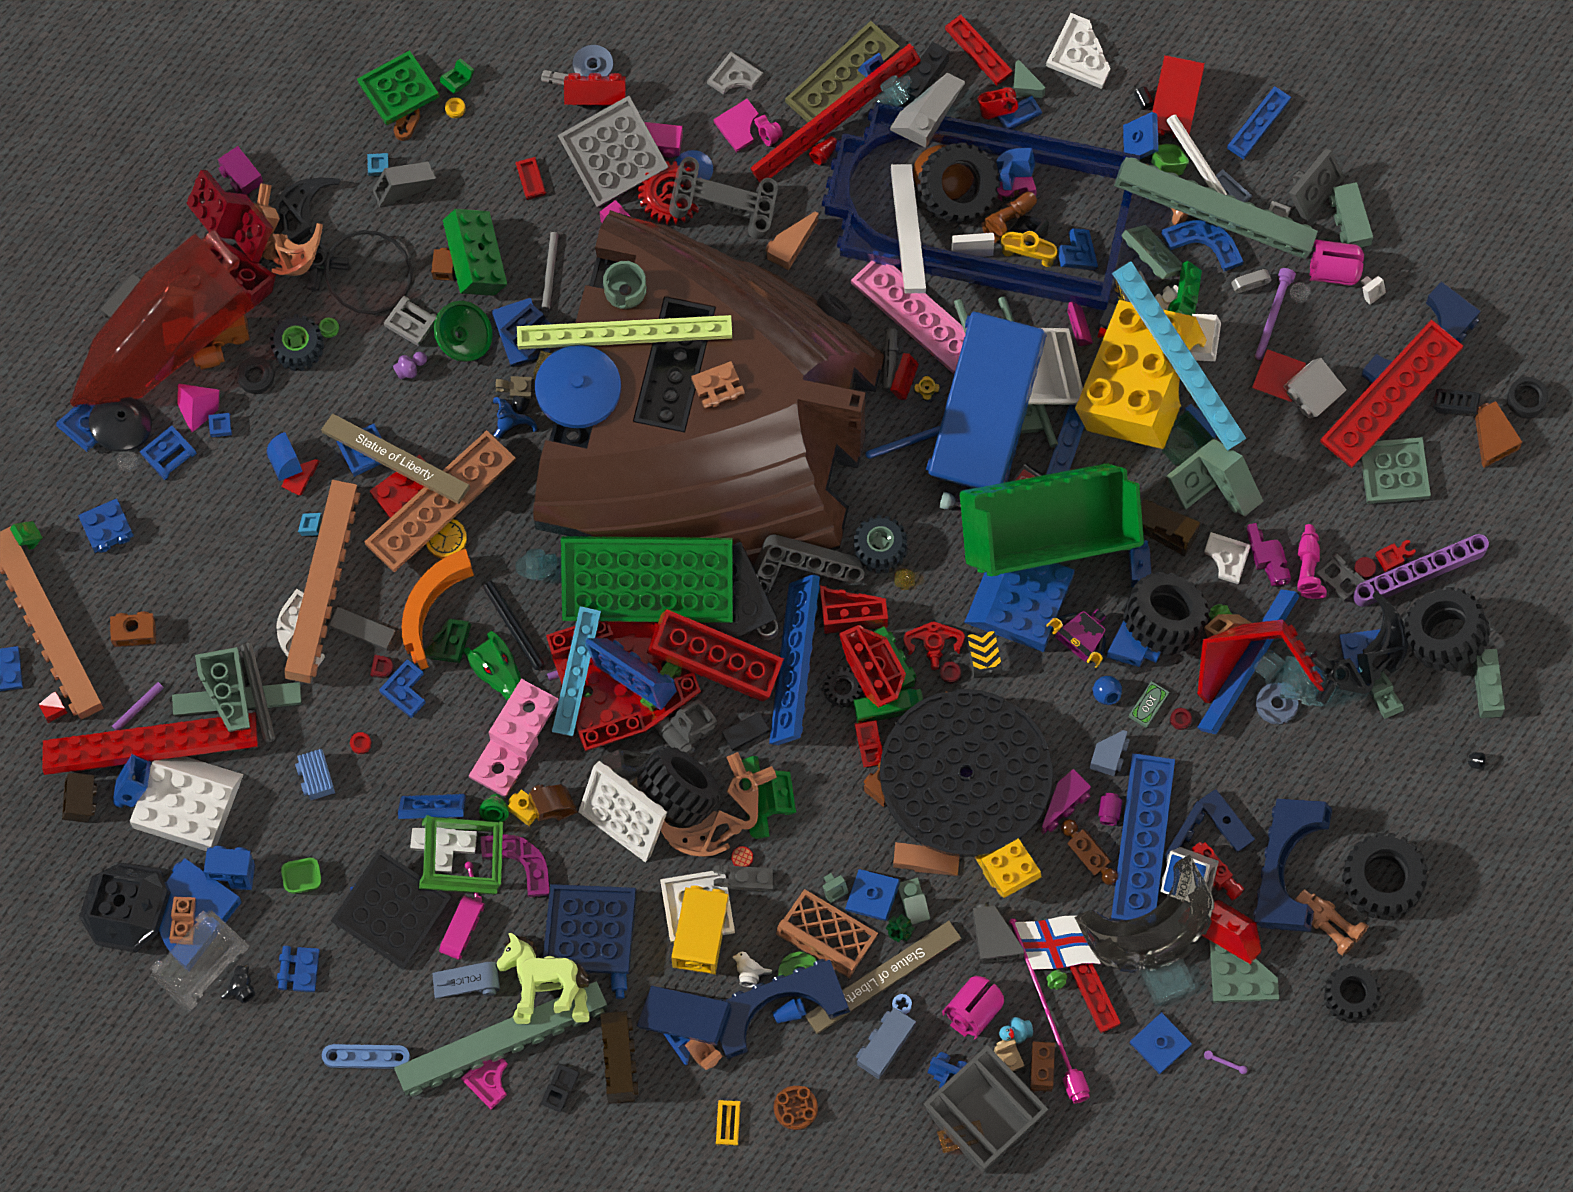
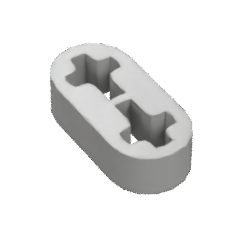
M1262 269L1234 279L1231 284L1235 293L1238 294L1266 285L1272 279L1268 270Z

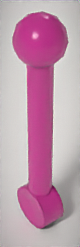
M466 862L465 868L468 870L469 876L474 877L472 871L473 863ZM474 893V899L479 902H482V898L479 896V894Z

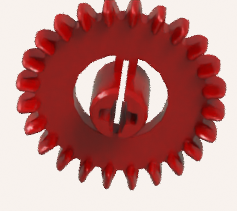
M666 161L669 168L642 181V185L638 187V191L642 192L638 195V199L642 200L640 203L641 207L646 206V214L652 211L651 219L658 215L659 223L663 218H666L667 225L670 219H673L675 225H677L678 218L673 217L669 211L674 182L665 183L662 188V194L659 196L656 194L658 186L663 181L675 179L679 167L677 166V161H674L672 165H670L669 161ZM687 167V168L685 169L686 171H689V172L692 171L689 167ZM680 185L682 189L686 188L688 190L685 185ZM677 203L679 208L684 209L682 204ZM692 203L686 214L691 219L693 218L692 210L696 213L699 212L697 204ZM684 216V217L681 218V219H682V221L685 223L686 219H685V216Z

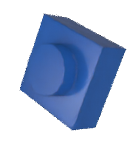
M229 413L208 415L211 437L232 435Z

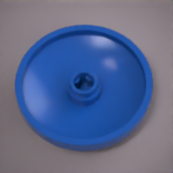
M568 346L552 353L542 363L535 379V393L541 410L552 421L565 427L586 428L600 423L614 411L621 395V379L616 365L605 353L589 346Z

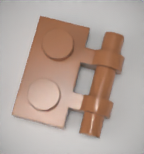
M731 361L691 376L699 398L706 395L709 397L702 400L704 408L713 406V408L717 407L721 402L729 399L732 401L738 399L737 396L745 394L743 386L733 387V385L739 383V378ZM726 388V392L718 395L715 394L716 391Z

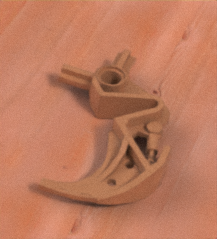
M261 183L258 200L254 205L273 227L261 257H265V259L272 260L282 266V268H272L273 273L288 276L302 275L307 272L315 259L323 224L317 223L313 237L310 241L301 245L289 240L287 235L273 234L280 218L276 209L268 205L272 185Z
M738 752L726 757L734 774L726 792L749 816L747 821L718 810L717 812L713 811L702 823L689 828L672 827L664 820L660 831L672 847L689 855L713 856L729 849L728 843L719 847L717 845L725 842L734 834H739L742 829H750L755 826L758 819V786L777 778L773 767L770 766L752 774L751 771L746 772ZM743 778H747L750 781V788L745 791L739 787V782ZM728 823L729 830L722 834L717 841L710 842L716 826ZM701 836L705 837L704 841L700 840ZM683 838H687L686 843H683Z

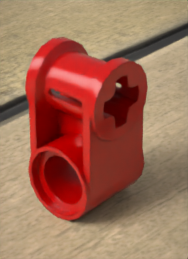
M1010 87L984 92L977 98L981 116L984 119L1011 114L1018 109L1016 92Z

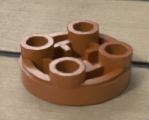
M790 1086L777 1094L774 1102V1114L778 1122L785 1128L791 1130L804 1129L811 1125L817 1116V1100L807 1087Z

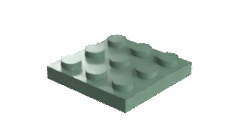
M1422 437L1377 441L1361 458L1367 504L1430 499L1431 494Z

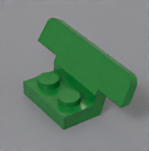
M751 756L742 760L746 772L751 771L754 774L760 771L758 756ZM774 770L777 778L758 786V819L755 826L749 829L750 835L753 838L770 837L768 816L773 814L792 815L796 813L790 772ZM743 778V789L745 791L750 788V781L747 778Z

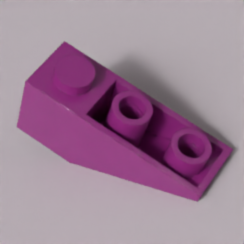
M1074 769L1057 783L1042 825V834L1055 830L1059 825L1058 821L1063 816L1068 818L1075 811L1074 807L1078 803L1082 805L1090 798L1091 786Z

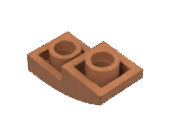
M174 897L171 913L170 943L192 944L196 898Z

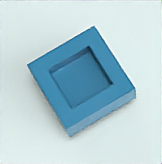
M388 153L367 154L368 176H381L383 170L389 168Z
M302 514L298 530L300 535H319L323 514Z

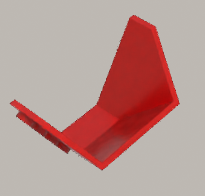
M1283 619L1242 624L1203 639L1197 694L1205 703L1212 702L1251 641L1283 638L1311 682L1319 691H1324L1321 685V682H1323L1322 677L1317 670L1314 671L1312 669L1315 664L1309 655L1305 656L1304 654L1306 651L1304 644L1301 640L1297 641L1296 636H1298L1296 629L1292 624L1288 626Z

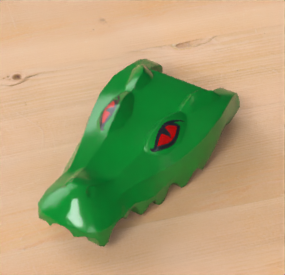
M490 631L487 633L489 640L473 651L467 647L463 653L475 674L498 693L500 692L508 701L522 678L515 664L513 654L506 643L497 634Z

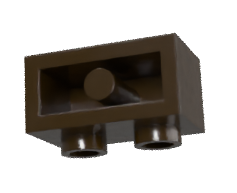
M68 773L64 781L62 820L88 823L91 816L95 815L96 804L93 803V796L97 792V783H94V775Z

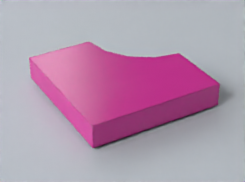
M745 99L714 119L715 125L736 153L753 143L750 128L754 119L759 117V113L749 100Z
M503 1058L492 1062V1060L483 1061L484 1065L481 1068L470 1069L461 1078L490 1110L507 1095L501 1082L503 1071L508 1065Z

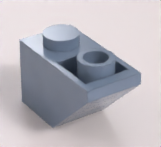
M1123 730L1096 744L1090 764L1091 770L1115 776L1116 770L1121 771L1124 759L1120 758L1122 751H1127L1130 739L1126 738L1128 731Z

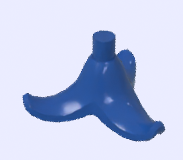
M499 397L493 398V403L499 404L497 413L498 428L494 433L497 438L501 439L505 432L519 424H527L532 428L533 432L537 431V424L533 419L515 413L508 401Z

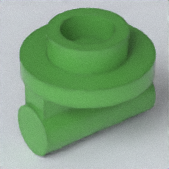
M1217 604L1211 608L1209 618L1212 621L1218 614L1232 613L1227 605Z

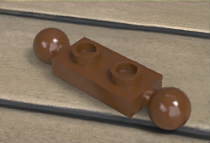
M1067 819L1061 824L1062 833L1065 836L1072 837L1067 844L1094 876L1102 873V880L1106 885H1115L1118 873L1115 869L1107 867L1113 861L1086 829L1078 832V825L1074 820Z

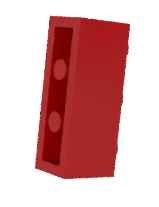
M570 73L564 78V105H613L626 97V76H621L619 73H612L609 76H601L599 73H591L589 76Z

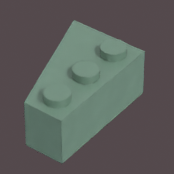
M1218 441L1199 456L1228 501L1229 508L1234 513L1238 512L1246 516L1264 502L1242 455L1232 449L1227 451L1224 445Z

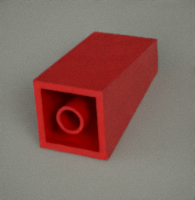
M1164 55L1152 111L1157 114L1159 136H1164L1167 133L1172 134V138L1177 139L1167 123V119L1172 115L1178 117L1190 135L1205 63Z

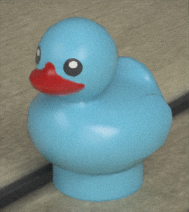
M1014 1017L1007 1026L1000 1029L999 1035L1004 1041L1015 1039L1016 1043L1020 1044L1026 1038L1032 1037L1033 1027L1029 1020L1023 1021L1019 1017Z

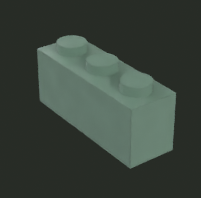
M1357 182L1333 187L1332 193L1329 196L1331 208L1335 207L1336 214H1334L1335 223L1341 227V243L1355 244L1360 247L1371 245L1373 234Z
M1485 649L1482 655H1477L1476 661L1473 662L1480 718L1502 717L1505 707L1497 649Z

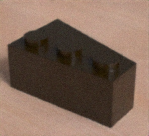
M1143 499L1141 502L1143 534L1186 556L1197 538L1200 522L1159 506L1153 501Z

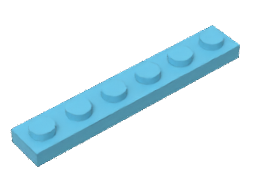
M581 606L579 608L552 732L573 737L591 658L585 641L587 638H595L601 611Z

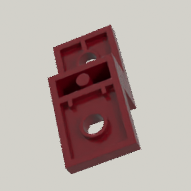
M200 170L192 192L188 197V207L212 237L234 239L252 262H259L273 230L272 225L246 194L225 192L208 170Z

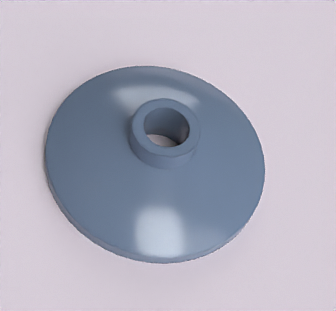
M588 45L578 50L575 54L573 69L575 73H579L581 76H589L591 73L609 76L613 69V58L604 47ZM595 64L597 67L592 69L590 65Z

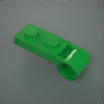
M1189 261L1182 263L1177 298L1169 304L1167 311L1192 316V314H1195L1202 270Z

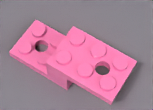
M521 679L489 731L490 741L470 772L469 778L506 798L537 748V736L559 702L558 698ZM527 703L535 705L534 711L530 713L525 712L523 707ZM495 764H502L504 771L500 774H495L492 768Z

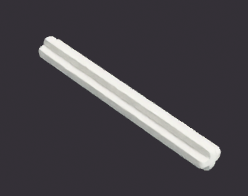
M1176 115L1170 116L1167 119L1168 125L1207 185L1221 194L1228 195Z

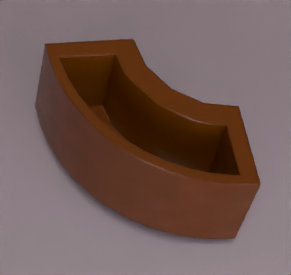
M541 784L535 786L529 792V800L538 821L555 818L559 821L578 813L568 788L563 786V784L546 787Z

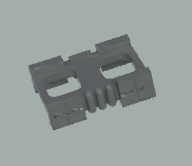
M1336 554L1324 568L1316 573V576L1325 584L1327 583L1335 591V594L1345 602L1355 592L1356 587L1360 583L1365 582V580L1357 572L1354 573L1351 568H1348V565L1345 566L1346 562ZM1330 565H1335L1340 570V573L1334 579H1331L1325 573V570ZM1346 579H1350L1356 586L1350 593H1346L1340 588V585Z

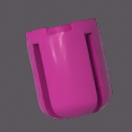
M1315 240L1313 247L1316 248V251L1311 259L1310 281L1348 286L1355 285L1360 280L1364 264L1362 262L1364 261V253L1362 248L1355 244Z
M977 975L971 977L942 1011L943 1016L946 1013L952 1021L950 1026L964 1037L969 1034L975 1036L974 1039H976L1003 1007L1004 996L1000 988L993 984L988 989L987 985L990 983V980Z

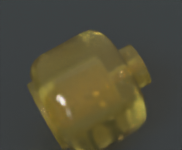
M906 568L896 571L894 575L895 586L901 587V590H909V587L915 585L914 572Z

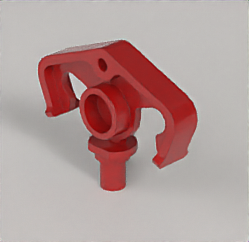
M930 622L906 632L903 636V643L908 654L911 655L915 650V645L911 643V640L914 638L923 640L924 648L928 651L927 658L931 661V669L938 670L939 659L943 656L941 651L944 648L945 640L955 637L957 642L954 644V650L960 654L965 641V635L961 630L937 622Z

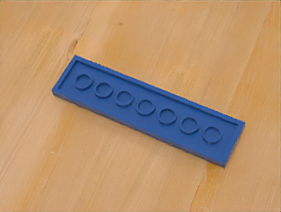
M810 575L789 583L780 657L784 660L777 677L769 742L772 745H780L799 739L803 731L802 720L805 712V696L808 690L807 679L810 671V654L813 649L812 638L815 631L814 621L817 612V597L820 590V577L816 575Z
M1132 753L1117 868L1118 879L1115 884L1111 920L1142 925L1155 924L1175 759Z

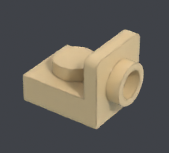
M1015 1039L1011 1041L1002 1040L997 1043L994 1052L1013 1072L1024 1068L1025 1065L1017 1050Z

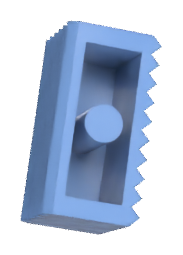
M319 749L297 756L299 763L295 764L298 775H303L305 781L301 783L304 796L309 795L310 800L334 794L335 790L323 750Z

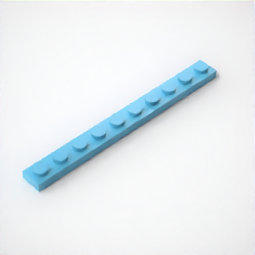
M1130 261L1113 272V276L1226 450L1228 451L1245 440V435L1133 263Z

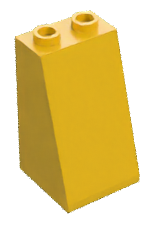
M700 886L685 887L671 957L672 967L716 975L729 895L720 889L706 891Z

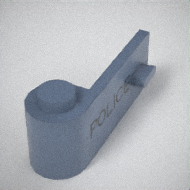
M484 962L432 973L435 999L474 991L483 993V996H493L500 990L496 962Z

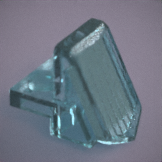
M1306 652V656L1314 654L1313 652ZM1286 656L1280 698L1302 700V704L1323 706V703L1318 702L1315 698L1319 690L1311 682L1297 659ZM1316 666L1312 667L1322 677V671ZM1336 688L1334 689L1332 695L1330 696L1327 702H1329L1332 696L1334 695Z

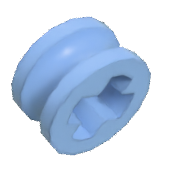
M899 994L894 997L892 1008L895 1007L906 1015L912 1007L911 999L905 994ZM905 1000V1004L908 1007H903L902 1010L898 1009L896 1002Z

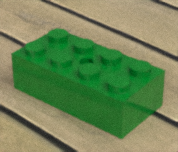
M454 209L443 219V224L460 294L496 295L507 285L490 211Z

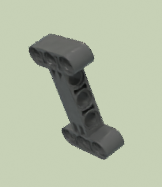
M685 157L676 172L669 206L670 214L675 218H683L692 203L749 218V235L754 239L763 238L771 226L778 190L777 182L772 178H765L760 182L755 193L698 178V161L693 157ZM684 166L689 167L692 171H686ZM680 185H685L688 190L682 189ZM763 187L768 188L770 193L765 192ZM677 203L682 204L684 209L679 208ZM759 206L765 207L767 211H762ZM755 224L761 225L763 230L758 229Z

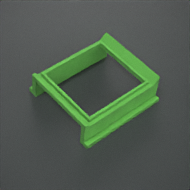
M429 815L422 818V826H425L423 876L420 879L419 889L497 894V889L501 885L503 822L439 818ZM449 828L493 832L492 878L435 874L436 829Z

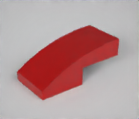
M871 720L855 723L863 767L878 765L883 751L877 721Z

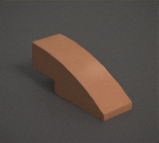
M895 842L893 868L958 876L960 856L943 854L926 846Z

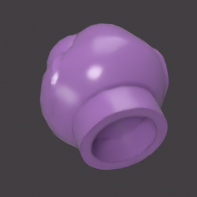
M416 352L412 359L407 355H402L399 357L398 363L393 365V368L401 380L406 377L415 378L417 375L416 365H424L427 361V356L424 352Z

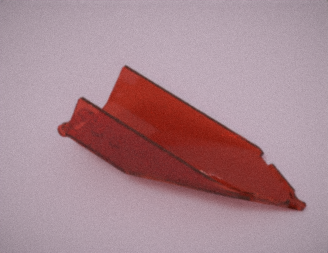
M215 230L209 232L203 241L196 234L192 235L146 272L94 337L70 400V404L74 408L80 404H88L90 406L121 401V398H142L254 307L246 293L229 274L240 263V259L229 251L219 239L220 236ZM214 245L226 259V263L222 265L209 250L210 246Z

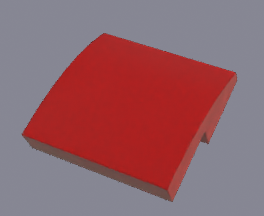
M1267 349L1252 388L1292 402L1283 386L1299 373L1307 363Z

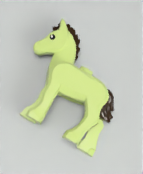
M509 933V942L505 944L506 948L503 955L497 961V967L500 971H507L517 966L518 978L522 986V999L517 1004V1009L513 1015L515 1023H530L536 992L562 988L564 989L561 997L554 1003V1012L570 1011L574 999L575 1008L572 1011V1018L575 1022H588L590 1016L586 1005L587 994L584 987H589L588 982L590 980L586 978L588 975L583 966L574 963L568 958H555L553 956L538 958L537 948L534 947L533 941L523 936L519 937Z

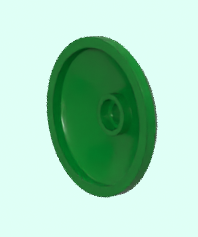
M454 301L444 306L436 316L434 323L435 338L439 347L450 358L461 362H471L479 359L488 351L492 342V327L487 315L478 306L468 301ZM455 332L460 335L459 338L455 335Z

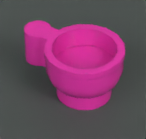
M765 115L754 119L756 126L759 128V135L766 146L775 144L783 136L782 129L777 122L769 123Z

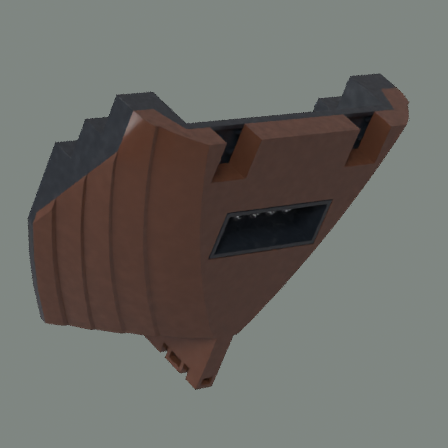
M610 210L599 230L595 246L596 261L589 286L585 285L576 323L731 315L732 338L589 346L605 353L616 365L621 379L620 399L614 411L596 425L586 428H570L556 422L553 423L549 441L545 440L539 463L533 508L535 529L578 537L733 538V545L742 542L753 567L765 539L770 535H780L830 550L839 549L849 506L828 487L835 458H837V464L853 468H858L867 432L865 429L866 392L851 389L853 382H855L856 389L876 392L884 362V354L848 323L828 316L818 306L817 300L780 276L750 262L736 260L668 226L640 220ZM619 261H630L637 264L643 270L646 277V295L639 305L630 309H620L613 306L607 300L604 293L603 276L612 264ZM622 285L619 289L622 295H629L632 291L629 285ZM678 352L686 354L684 360H677L674 356ZM731 361L739 378V383L733 385V387L743 386L745 394L737 396L738 399L732 401L729 399L721 402L717 407L713 408V406L704 408L702 400L709 397L706 395L699 398L691 376ZM674 371H678L682 375L677 380L670 378V374ZM726 388L716 391L715 394L718 395L726 392ZM672 390L677 395L673 399H668L665 397V393ZM663 410H669L672 412V415L669 418H662L660 413ZM570 432H577L579 437L576 440H569L567 435Z

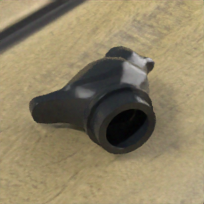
M239 965L235 968L234 976L227 991L220 996L222 1000L235 996L238 1001L244 1004L255 996L254 988L250 985L249 966Z

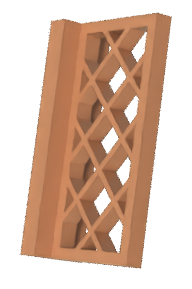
M804 889L786 917L779 923L776 935L818 960L830 959L836 971L851 978L878 933ZM807 897L812 900L815 908L803 910L801 904L803 899ZM828 910L832 912L833 919L821 921L819 911ZM816 912L818 922L806 923L804 914ZM801 915L802 925L795 926L789 922L792 916ZM847 921L850 923L851 930L840 932L838 922ZM834 923L837 933L825 935L823 925ZM819 926L821 936L813 937L809 934L808 928ZM865 932L871 937L866 942L858 943L856 933ZM853 934L855 944L844 946L841 936ZM838 937L840 947L832 948L827 944L826 939ZM857 949L858 956L855 961L846 956L845 950Z

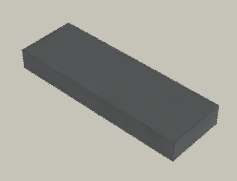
M337 607L329 624V627L386 651L396 634L394 629Z

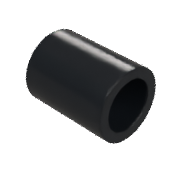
M1141 87L1134 92L1142 110L1154 105L1147 87Z

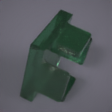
M1186 411L1175 420L1162 452L1175 466L1181 465L1210 442L1213 437L1189 411Z

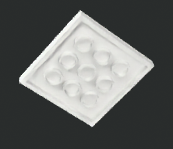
M600 761L593 766L578 811L644 862L652 855L667 814L661 805L654 803L642 791H638L626 779L621 778L609 766L604 765Z

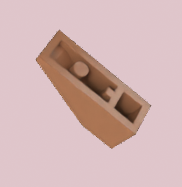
M813 212L778 234L774 241L771 240L765 250L767 252V260L789 270L817 225L819 213Z

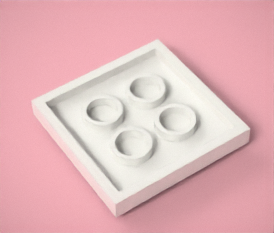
M709 871L660 879L671 944L674 943L685 887L700 886L706 891L720 889L725 891V894H728L727 887L714 886V880L726 878L725 874ZM730 900L728 901L723 935L735 933Z

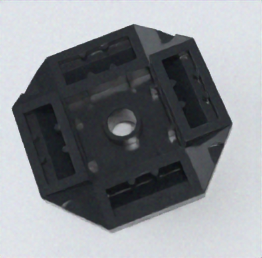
M121 862L92 876L79 918L96 945L137 953L142 948V945L158 934L171 894L161 870Z

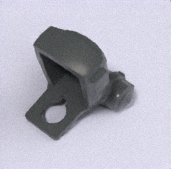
M698 699L696 701L691 700L683 705L674 717L670 719L667 716L654 727L660 737H663L671 748L676 747L680 751H685L689 756H692L695 751L693 744L698 739H704L713 733L717 720L710 710Z

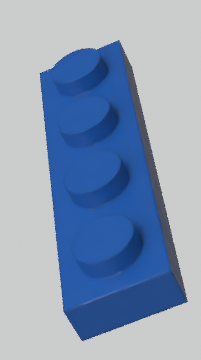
M1274 86L1228 144L1227 149L1244 160L1290 102L1291 96Z

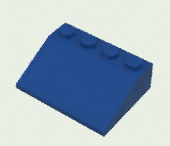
M587 638L585 641L594 666L658 709L662 710L677 691L674 684L675 681L669 675H661L657 672L658 670L654 665L643 663L636 653L632 651L628 653L618 641L614 640L612 642L607 638Z

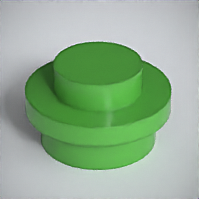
M324 318L318 325L321 335L325 338H332L339 332V324L333 318Z
M1060 969L1055 970L1047 976V985L1050 989H1060L1066 984L1068 976Z

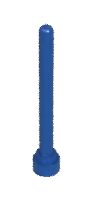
M940 426L868 450L865 456L871 459L937 436Z

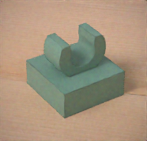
M830 873L823 877L826 883L822 887L830 903L849 893L846 882L841 875L834 878Z

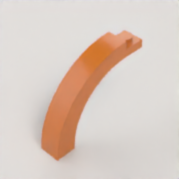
M466 549L455 552L433 565L416 583L405 604L402 617L403 643L407 654L411 653L414 664L418 663L420 670L429 668L423 647L422 633L424 621L430 607L450 586L474 576Z

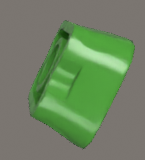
M1163 144L1158 145V152L1152 154L1151 162L1164 172L1183 175L1189 160L1179 146Z
M314 858L290 861L281 868L284 888L291 894L312 891L320 887L321 875L319 864Z

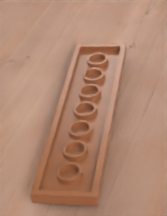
M486 430L442 470L470 485L469 491L460 504L424 487L365 541V545L393 572H396L515 463L516 458Z

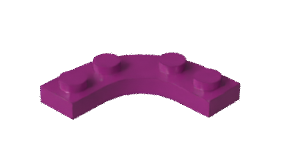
M493 835L481 836L482 859L493 858ZM503 835L502 858L514 859L525 868L528 897L549 896L548 868L539 849L522 837Z

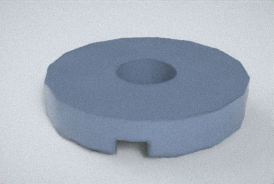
M1271 683L1260 690L1256 699V708L1263 720L1271 724L1280 725L1294 718L1298 711L1299 702L1296 692L1290 686L1284 683ZM1279 698L1283 701V706L1275 708L1272 706L1271 701Z

